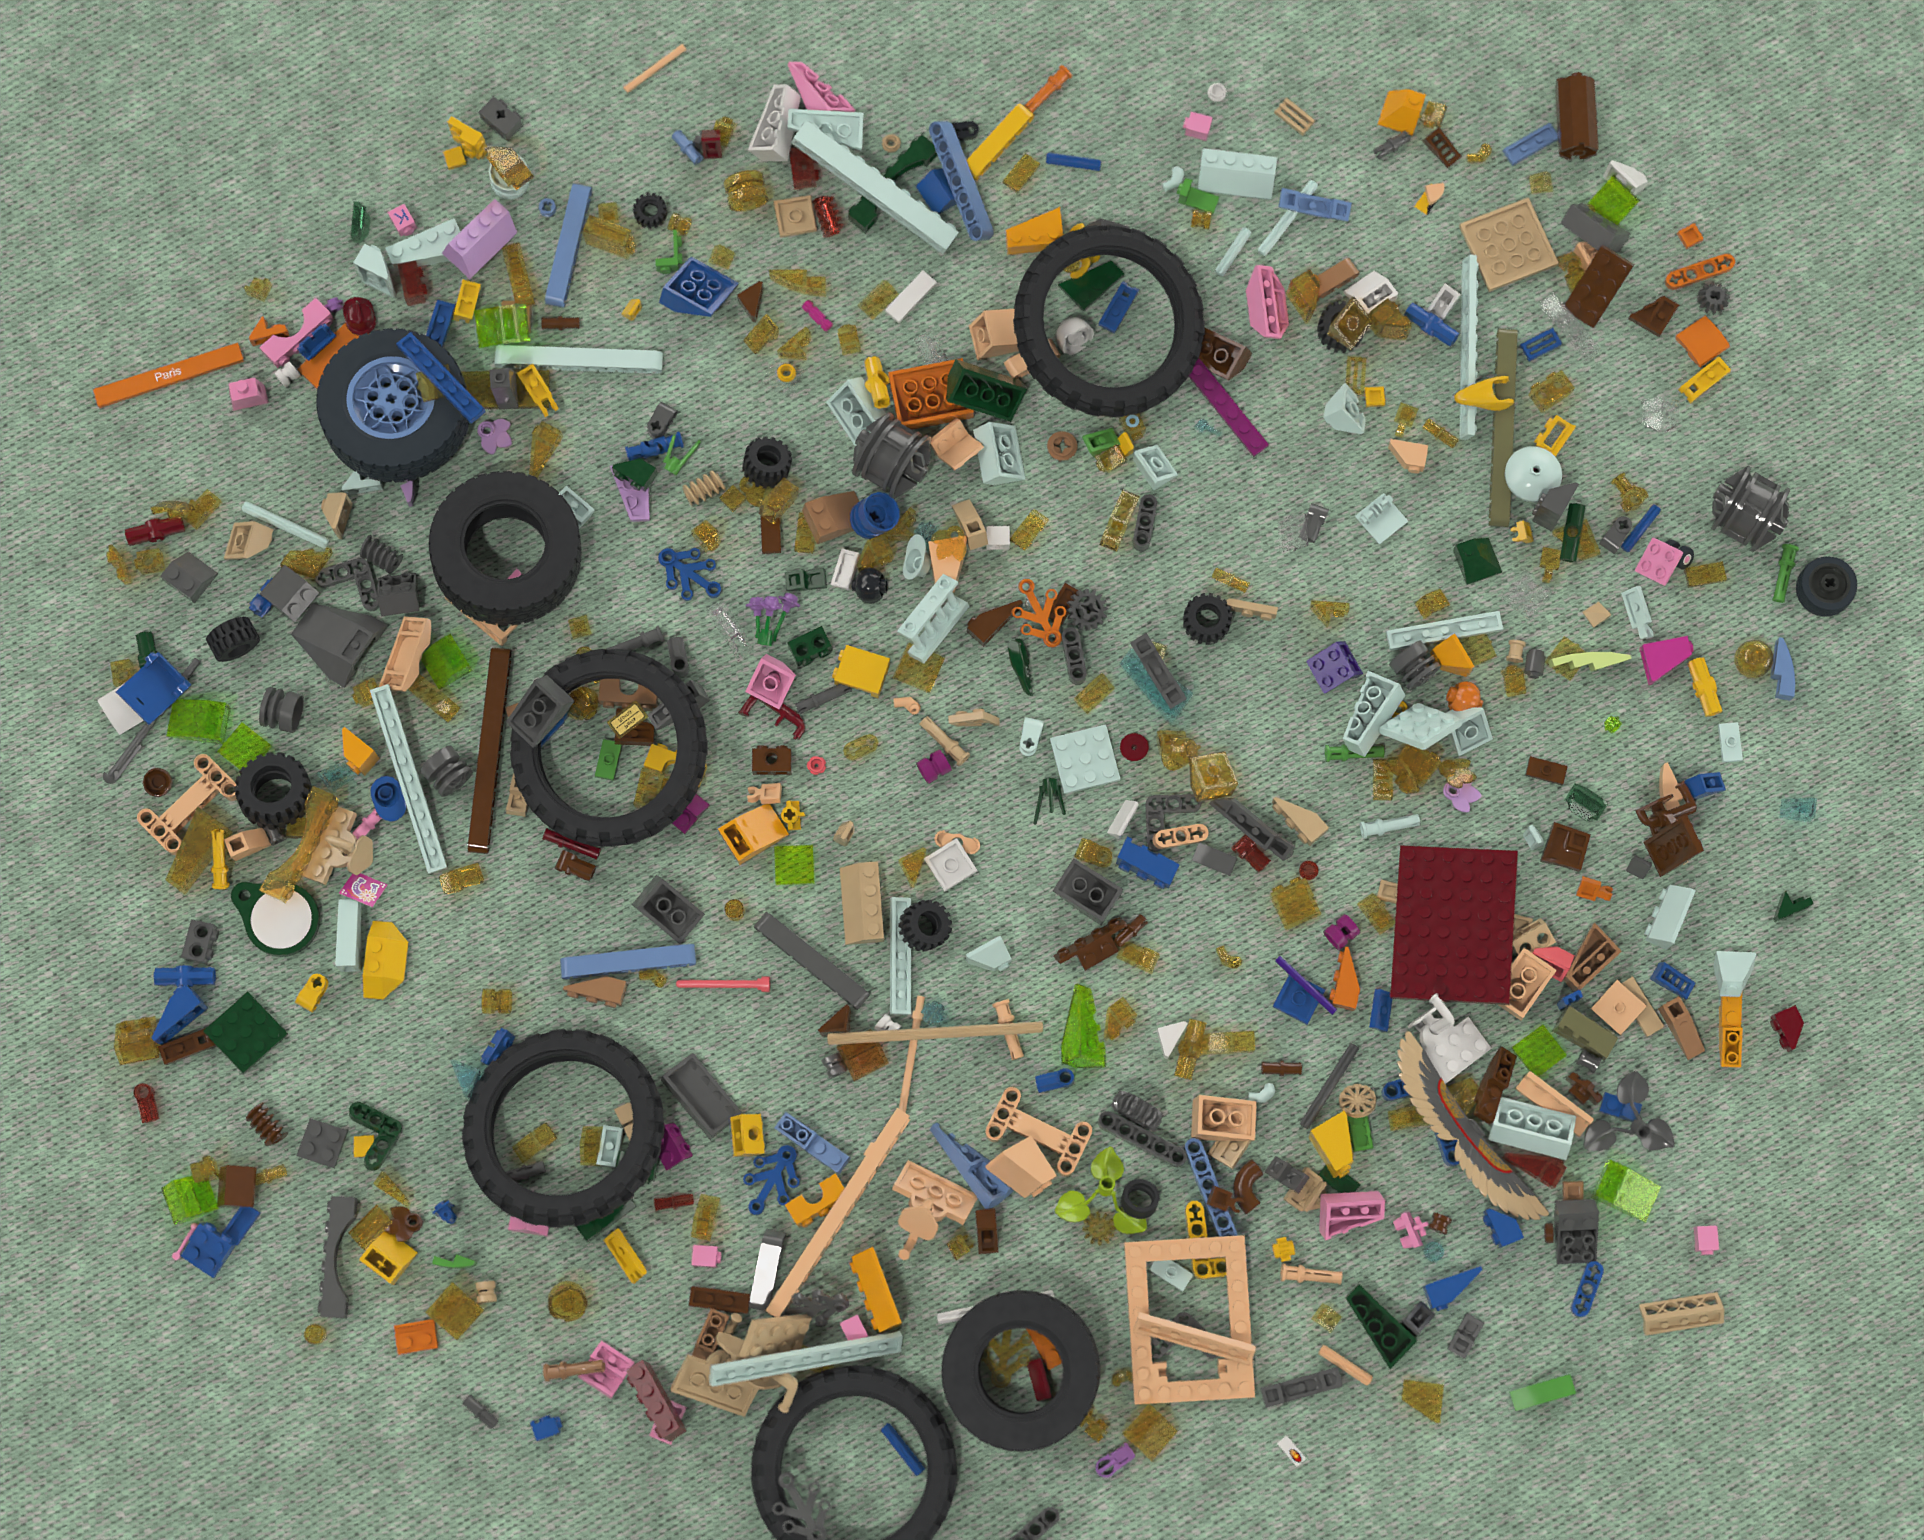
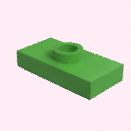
M603 739L595 777L614 781L622 745H616L615 741Z
M1347 1115L1353 1152L1373 1149L1368 1116L1354 1118Z

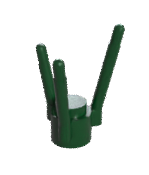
M1056 778L1043 779L1042 786H1039L1034 825L1037 824L1044 793L1045 796L1049 797L1050 813L1054 812L1053 796H1056L1057 793L1062 814H1066L1061 795V786L1058 785Z

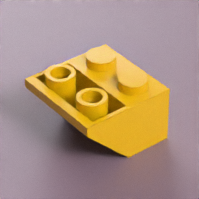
M384 1231L370 1244L359 1260L387 1282L394 1285L417 1256L418 1252L405 1242H397L395 1235Z

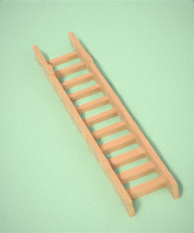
M897 1108L875 1143H870L863 1154L865 1158L765 1310L768 1314L780 1317L786 1306L787 1308L790 1307L792 1295L799 1293L910 1121L908 1114Z

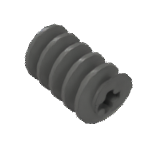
M368 535L361 546L360 557L366 558L369 562L373 561V565H379L380 569H385L389 574L394 572L401 564L403 554L396 557L397 550L390 553V546L384 549V542L378 546L379 539L376 538L371 542L372 535Z

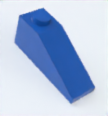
M1480 1266L1424 1285L1423 1290L1430 1309L1436 1308V1311L1448 1308L1447 1304L1451 1303L1482 1271V1267Z

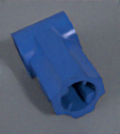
M1063 1068L1059 1071L1035 1076L1038 1093L1071 1087L1075 1081L1073 1072L1070 1069ZM1064 1073L1071 1075V1080L1067 1083L1060 1081V1077Z

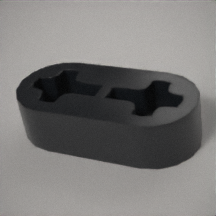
M974 121L952 123L959 141L975 139L979 134L978 124ZM968 127H972L973 134H969V131H967Z

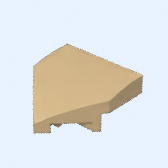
M1304 1167L1302 1172L1310 1177L1299 1194L1289 1189L1283 1200L1297 1210L1307 1212L1320 1208L1321 1194H1326V1182H1323L1322 1178L1311 1169Z

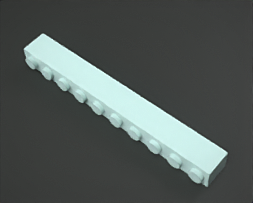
M805 121L791 142L794 146L940 253H945L959 233L954 225L944 222L936 212L929 211L923 202L914 200L908 191L899 189L895 186L896 184L893 180L884 178L880 175L881 173L878 169L865 164L863 158L850 153L848 147L838 144L833 136L823 133L815 123Z

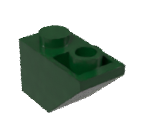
M640 458L617 463L612 466L614 476L620 481H628L630 486L637 491L641 489L646 492L658 474L656 467Z

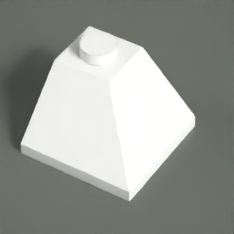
M1613 160L1609 162L1603 175L1628 202L1637 196L1648 183L1646 176L1642 172H1638L1633 167Z

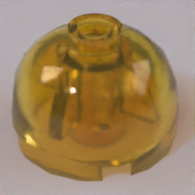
M1753 639L1744 642L1737 648L1734 654V664L1740 674L1747 678L1756 679L1764 676L1773 665L1774 655L1772 649L1761 640Z
M573 1281L559 1282L549 1292L548 1310L557 1320L560 1318L564 1319L565 1322L579 1319L584 1315L585 1309L588 1306L585 1290L580 1284Z

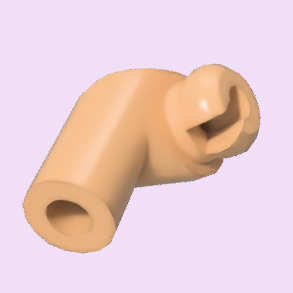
M912 697L893 698L894 708L905 707L913 715L919 713L920 705Z

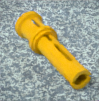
M219 829L211 831L213 848L211 872L213 873L214 882L212 883V888L226 889L230 887V883L227 882L229 868L225 864L224 830L221 829L219 832Z

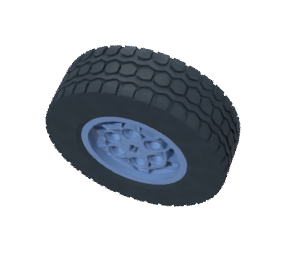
M388 328L383 329V331L379 329L371 331L370 334L360 335L358 339L354 338L347 343L348 345L341 347L338 353L334 354L329 360L330 363H327L323 374H321L316 394V409L325 437L335 455L345 465L347 464V467L355 472L357 471L358 474L366 478L369 476L370 479L376 481L381 480L382 482L390 483L394 481L398 483L404 482V480H416L417 477H425L430 472L433 473L438 470L441 465H445L450 460V457H453L458 451V447L464 441L463 436H466L469 421L396 345L397 342L411 332L467 390L462 372L452 355L438 342L422 333L419 335L416 331ZM391 383L389 387H383L384 384ZM405 386L410 387L407 391L401 390ZM374 396L378 397L376 401H369ZM415 403L414 407H407L408 404ZM379 413L384 414L381 418H375ZM396 417H402L400 421H394Z

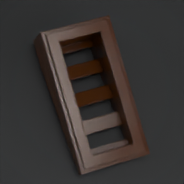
M1439 127L1422 140L1446 168H1449L1462 157ZM1437 136L1439 139L1433 143L1432 139ZM1440 142H1443L1444 145H1442V146L1438 149L1436 146H1437ZM1447 147L1449 150L1442 155L1441 151ZM1453 153L1454 156L1447 161L1446 157Z

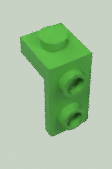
M1185 178L1184 183H1180L1176 194H1179L1178 203L1213 214L1219 196L1191 187L1192 180Z
M673 230L674 258L655 259L656 270L661 274H670L671 271H678L679 265H683L682 253H679V247H682V237L678 236L677 230Z

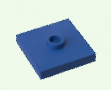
M1288 975L1272 1007L1308 1025L1319 1002ZM1309 982L1319 993L1324 994L1325 989Z

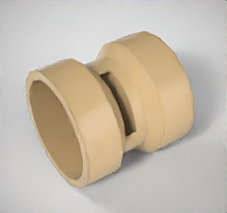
M495 1281L475 1283L476 1290L478 1291L477 1303L497 1301V1296L494 1293Z

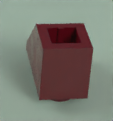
M1796 1005L1770 1017L1771 1027L1775 1032H1778L1780 1036L1779 1043L1787 1052L1796 1049L1804 1025V1021Z

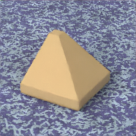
M1599 602L1583 611V614L1593 628L1611 616L1610 612Z

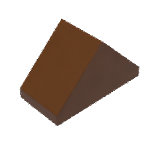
M762 281L756 282L737 294L738 302L752 322L757 320L764 289Z

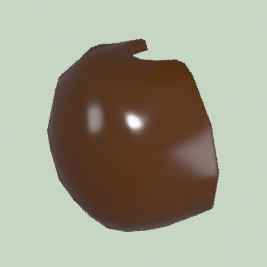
M153 768L144 775V790L153 797L164 796L172 788V776L165 769Z

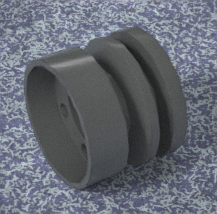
M1422 640L1406 648L1389 663V666L1396 675L1403 672L1407 673L1401 681L1406 683L1411 680L1406 685L1409 691L1425 684L1441 668L1439 662L1430 666L1435 660L1434 656L1424 659L1429 649Z
M268 687L260 705V726L267 727L269 725L273 729L279 722V729L281 731L294 733L298 728L303 711V694L289 691L284 697L283 689L276 690L275 687Z
M446 746L436 752L424 763L420 770L429 782L435 781L433 787L435 790H438L441 797H446L458 790L473 773L469 766L466 767L465 761L458 762L460 756L452 746Z

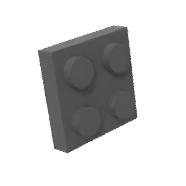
M310 1118L296 1156L335 1169L348 1131Z

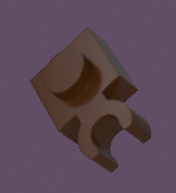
M1213 1185L1206 1204L1226 1212L1229 1206L1232 1212L1240 1213L1241 1210L1235 1208V1203H1244V1200L1238 1197L1231 1198L1233 1192Z

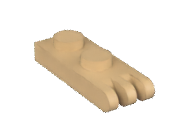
M1231 598L1227 599L1226 604L1230 606L1231 611L1240 612L1242 616L1253 617V615H1256L1266 621L1275 619L1278 607Z

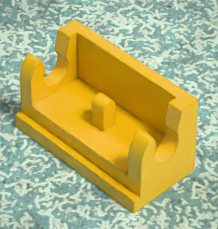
M462 280L453 315L454 321L463 319L465 323H470V320L473 318L481 284Z

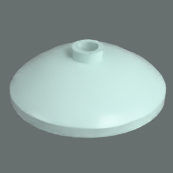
M1530 446L1519 449L1509 458L1506 464V484L1515 496L1524 501L1538 502L1543 493L1547 495L1549 489L1559 487L1561 484L1562 470L1559 461L1551 452L1541 447ZM1533 468H1537L1539 473H1535Z

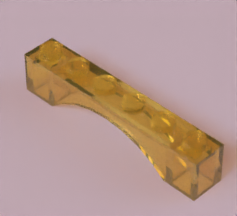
M315 786L312 787L304 803L306 826L300 845L284 864L268 873L260 888L261 892L285 904L287 900L291 899L296 883L302 878V871L305 865L310 862L314 848L320 843V836L323 830L329 825L331 814L338 807L339 799L336 796Z

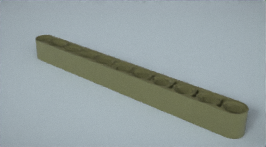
M1501 328L1497 329L1496 335L1498 341H1496L1497 358H1495V374L1497 375L1495 377L1508 376L1509 381L1505 384H1494V392H1496L1494 395L1498 400L1513 399L1514 404L1507 409L1493 412L1494 430H1492V446L1494 447L1491 453V464L1493 466H1491L1490 482H1492V485H1490L1491 503H1489V518L1491 519L1488 524L1495 527H1509L1511 491L1505 481V467L1509 458L1513 455L1518 332L1515 329Z

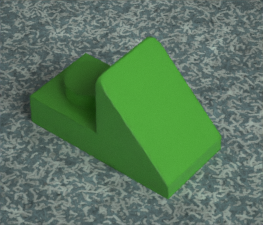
M1113 428L1082 437L1087 449L1094 458H1097L1103 451L1117 448L1120 445Z

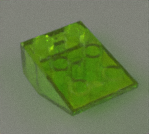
M511 304L474 311L479 348L530 342L526 304Z
M177 699L172 704L166 737L224 745L231 708L226 702Z
M1610 1159L1604 1165L1591 1198L1646 1223L1661 1186L1634 1170Z

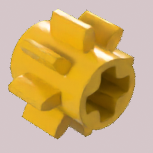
M1286 1237L1277 1238V1243L1272 1244L1275 1259L1280 1258L1281 1262L1290 1261L1291 1256L1295 1255L1293 1241H1287Z

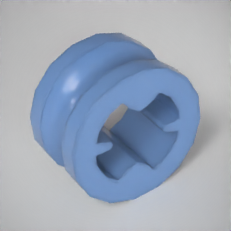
M545 198L540 201L539 210L543 216L550 217L555 214L556 206L552 199ZM548 204L549 206L551 204V210L547 211L546 209L544 211V205Z

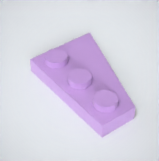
M614 476L630 521H650L649 488L646 492L641 489L637 491L630 486L628 481H620Z

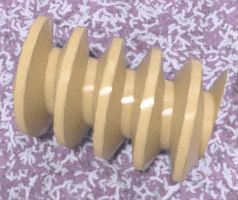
M712 470L709 471L710 477L706 474L703 475V481L700 478H696L697 484L692 481L689 482L690 488L683 485V492L692 508L693 501L697 505H699V498L706 501V494L712 498L713 490L717 494H719V487L724 491L726 490L719 475Z

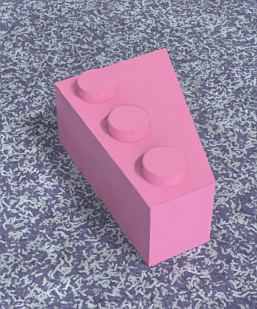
M1379 1191L1321 1194L1319 1223L1321 1235L1325 1240H1328L1336 1234H1344L1352 1228L1363 1227L1384 1219L1385 1199Z

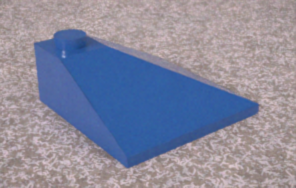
M690 257L664 285L659 303L674 312L711 317L737 288L739 283L699 260Z

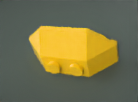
M373 921L367 936L363 968V998L384 1000L404 982L409 942L392 922Z

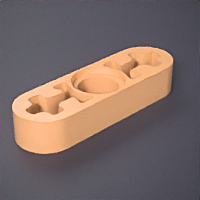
M1195 824L1160 830L1153 836V844L1159 849L1200 843L1208 837V829L1203 824ZM1197 829L1199 832H1203V835H1201L1200 838L1199 835H1193L1190 837V833L1196 832ZM1178 831L1185 834V840L1182 842L1176 838ZM1161 835L1163 838L1171 836V839L1166 840L1164 844L1162 841L1158 840V838H1160Z

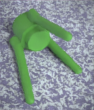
M673 435L666 457L663 460L666 463L664 468L677 476L684 463L701 443L700 440L692 446L682 460L674 456L670 459L676 435Z

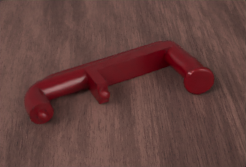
M750 695L741 710L738 711L740 715L749 717V711L759 700L780 715L774 724L776 727L781 724L784 718L798 727L792 734L794 740H799L805 732V724L801 716L785 704H782L781 708L777 709Z

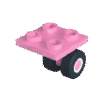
M1652 538L1635 571L1665 586L1676 567L1684 570L1691 565L1694 559V551L1687 546L1679 548L1680 544L1674 540H1668L1664 543L1656 538Z

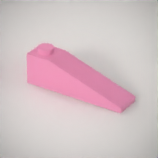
M789 62L787 64L807 110L856 111L842 95L838 97L830 91L832 87L829 84L818 81L819 76L803 62Z

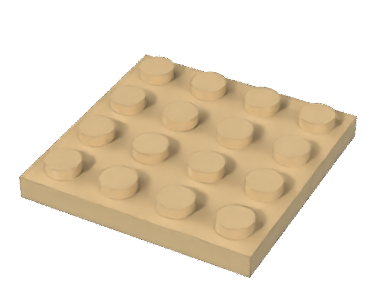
M1529 197L1459 225L1471 254L1477 255L1478 269L1489 292L1556 267L1559 264Z

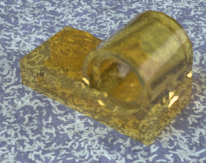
M1128 941L1120 948L1116 958L1152 974L1160 954L1150 948H1142Z

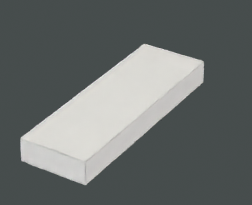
M922 270L885 309V312L896 322L900 323L935 287L937 282Z

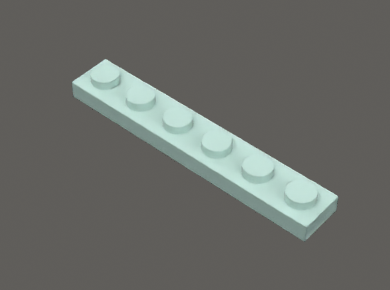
M1495 611L1386 631L1389 650L1392 651L1408 648L1419 640H1422L1426 645L1443 642L1453 634H1456L1457 638L1460 639L1499 632L1503 630L1500 612Z
M890 898V1014L893 1015L911 1014V948L908 947V942H903L904 936L899 934V931L902 929L898 927V923L902 922L900 916L904 914L903 911L911 906V898Z

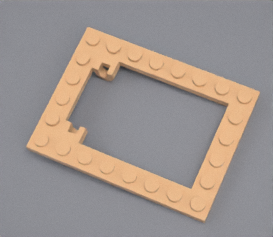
M1245 1235L1124 1242L1134 1404L1254 1398L1253 1358L1250 1365L1228 1358H1218L1219 1379L1168 1382L1166 1361L1152 1362L1151 1336L1134 1332L1139 1312L1149 1315L1146 1261L1225 1257L1230 1338L1252 1345Z

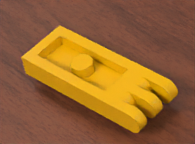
M619 1228L604 1239V1242L631 1283H636L647 1274L646 1268Z

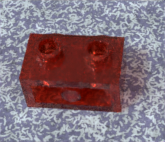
M416 260L398 264L407 305L412 306L426 303L425 295H428L426 284H422L421 278L424 277L422 266H418Z

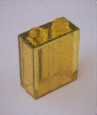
M589 215L583 229L587 245L628 259L630 254H634L636 244L632 230Z

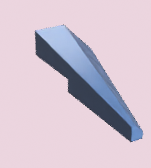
M939 1123L931 1126L930 1131L985 1209L997 1206L1014 1191L986 1169L985 1166L990 1160L968 1144L960 1145L954 1140V1134L950 1133L947 1135L939 1128Z

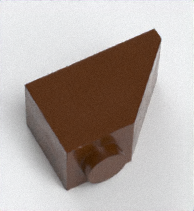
M995 1209L975 1210L978 1253H998Z

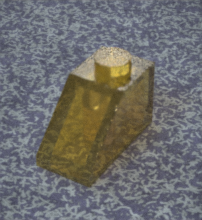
M700 1195L693 1218L692 1238L711 1241L720 1202L719 1197Z

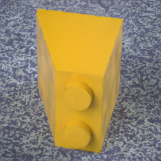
M1344 1110L1312 1129L1309 1135L1310 1141L1328 1167L1333 1178L1337 1176L1342 1178L1350 1173L1349 1170L1353 1163L1347 1114Z

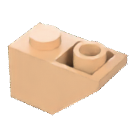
M263 828L242 831L224 839L229 854L235 861L271 846L266 831Z

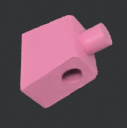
M256 378L229 383V394L233 411L268 403L265 385Z

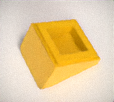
M631 299L621 315L633 321L642 308L641 300Z
M1124 432L1118 437L1120 445L1115 448L1121 459L1134 452V446L1128 434Z
M374 1135L354 1136V1157H365V1154L374 1142Z

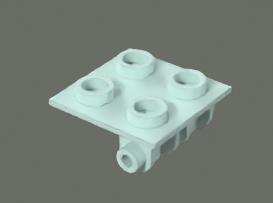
M1384 493L1355 515L1356 519L1379 545L1408 522L1392 503L1393 498L1390 495L1386 496Z

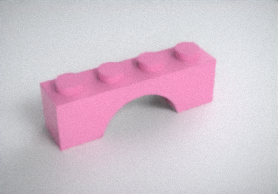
M317 298L313 299L302 309L304 323L297 334L287 338L273 335L259 347L262 353L277 368L284 366L290 361L292 355L299 353L297 350L298 344L308 336L312 340L315 338L311 333L320 324L323 325L325 323L328 327L332 324L334 319L332 314Z

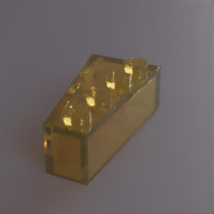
M199 807L195 811L165 879L184 895H186L213 859L211 831L219 829V832L221 829L224 830V839L230 837L233 833Z

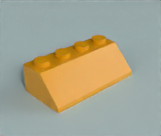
M868 1248L852 1256L853 1262L849 1264L853 1274L857 1273L860 1279L856 1283L860 1293L864 1292L867 1299L863 1301L867 1312L872 1311L874 1318L870 1320L874 1331L878 1329L879 1333L902 1325L874 1248Z

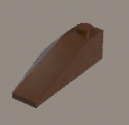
M1205 328L1199 359L1213 374L1229 381L1244 370L1253 353L1246 346Z

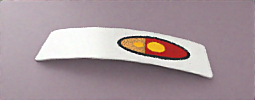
M1287 1435L1277 1443L1296 1467L1306 1459Z

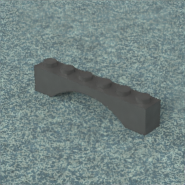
M331 1196V1201L327 1203V1213H330L329 1221H326L325 1232L328 1233V1237L323 1245V1252L326 1253L325 1261H322L321 1271L324 1273V1280L320 1282L322 1301L318 1302V1313L323 1318L347 1319L349 1298L339 1281L337 1255L344 1234L357 1217L358 1199L355 1197Z

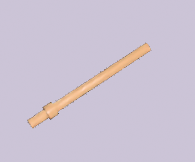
M917 996L915 1011L912 1012L911 1018L913 1019L912 1029H919L921 1021H923L925 1000L923 996ZM910 1040L899 1103V1109L905 1113L918 1040Z

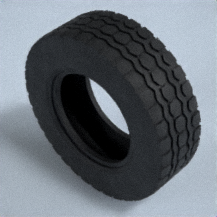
M496 471L490 472L488 475L487 473L478 475V478L473 477L467 480L465 484L462 483L456 487L455 491H452L446 497V501L443 500L435 513L429 531L428 543L435 579L448 601L452 602V605L459 611L462 610L463 614L470 618L473 617L474 620L485 621V623L492 625L497 623L499 626H508V624L513 626L521 625L522 622L524 624L532 622L535 618L539 619L545 616V613L553 611L556 605L559 606L565 600V596H568L577 580L582 552L576 517L561 494L559 495L555 488L549 487L548 483L541 479L538 480L537 477L529 474L527 476L521 472L513 473L512 471H503V473ZM512 518L524 521L534 527L542 536L545 542L542 557L524 575L511 579L492 578L479 572L466 556L467 547L474 533L486 523L496 519Z
M1028 1290L999 1293L973 1306L961 1317L949 1335L941 1363L943 1391L954 1416L970 1434L980 1441L1007 1451L1027 1452L1039 1450L1054 1445L1066 1438L1082 1423L1089 1413L1096 1398L1100 1382V1358L1097 1345L1083 1319L1072 1308L1057 1298ZM1015 1328L1030 1329L1044 1335L1055 1346L1062 1361L1063 1376L1057 1394L1045 1406L1029 1412L1011 1411L998 1405L986 1392L980 1376V1362L986 1346L998 1334Z

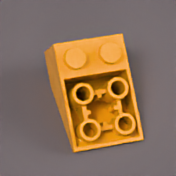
M764 804L718 828L721 837L739 865L789 835L770 804Z

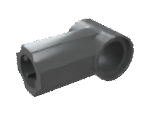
M1311 503L1299 538L1309 543H1315L1329 509Z
M673 637L667 640L671 668L678 677H685L688 675L690 667L683 637ZM680 663L685 665L681 670L675 668Z

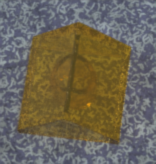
M1352 296L1331 323L1328 335L1349 350H1352L1374 321L1359 301Z

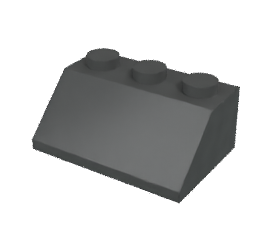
M1575 482L1549 489L1547 495L1543 493L1532 512V515H1534L1532 521L1552 532L1579 484Z

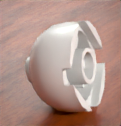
M1073 317L1060 323L1055 335L1056 342L1064 354L1074 355L1087 347L1081 345L1085 344L1088 340L1092 341L1094 331L1086 321Z

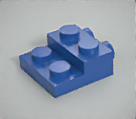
M203 1222L199 1223L181 1257L211 1278H215L237 1244L232 1241L233 1238L228 1234L218 1232L216 1230L217 1227L212 1223Z

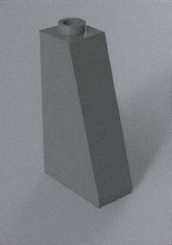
M510 368L490 370L491 390L499 410L518 408L516 371Z

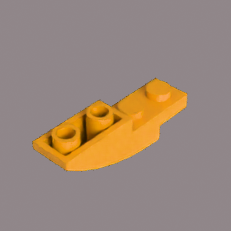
M1742 993L1740 997L1721 996V1006H1719V1054L1721 1067H1741L1743 1028H1741Z

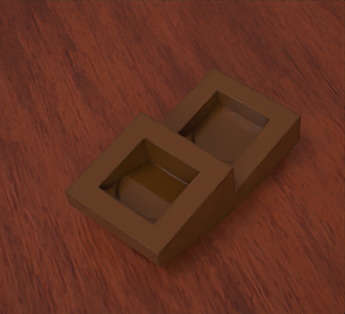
M780 514L760 515L762 554L781 553Z

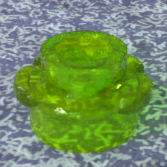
M1610 716L1604 722L1605 731L1608 730L1612 734L1620 728L1622 722L1618 716Z

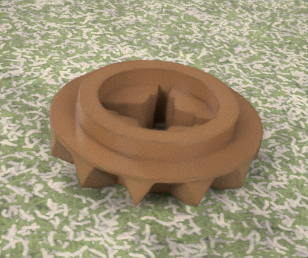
M1056 432L1051 435L1047 442L1048 453L1053 459L1068 461L1077 451V441L1068 432ZM1063 439L1064 445L1068 448H1064L1062 453H1060V448L1057 445H1060Z

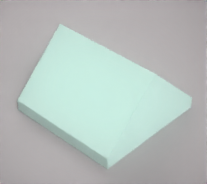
M1158 445L1134 452L1133 461L1153 491L1178 476Z

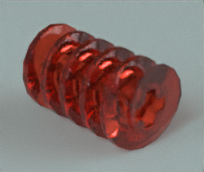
M820 196L812 200L816 216L819 218L818 223L821 225L820 228L825 238L839 234L840 229L845 226L843 223L838 224L842 217H836L840 211L833 210L838 206L837 203H831L835 200L834 196Z

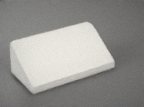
M1125 800L1107 831L1108 834L1117 839L1122 837L1138 809V802Z

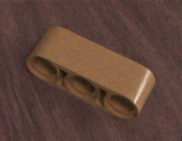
M1346 258L1311 279L1304 287L1314 302H1318L1319 298L1323 299L1334 292L1335 288L1339 289L1349 283L1350 279L1358 277L1360 273L1350 258Z

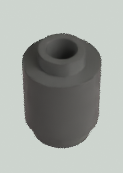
M1530 649L1529 654L1526 655L1524 673L1527 674L1528 678L1538 679L1539 676H1543L1546 659L1544 651Z

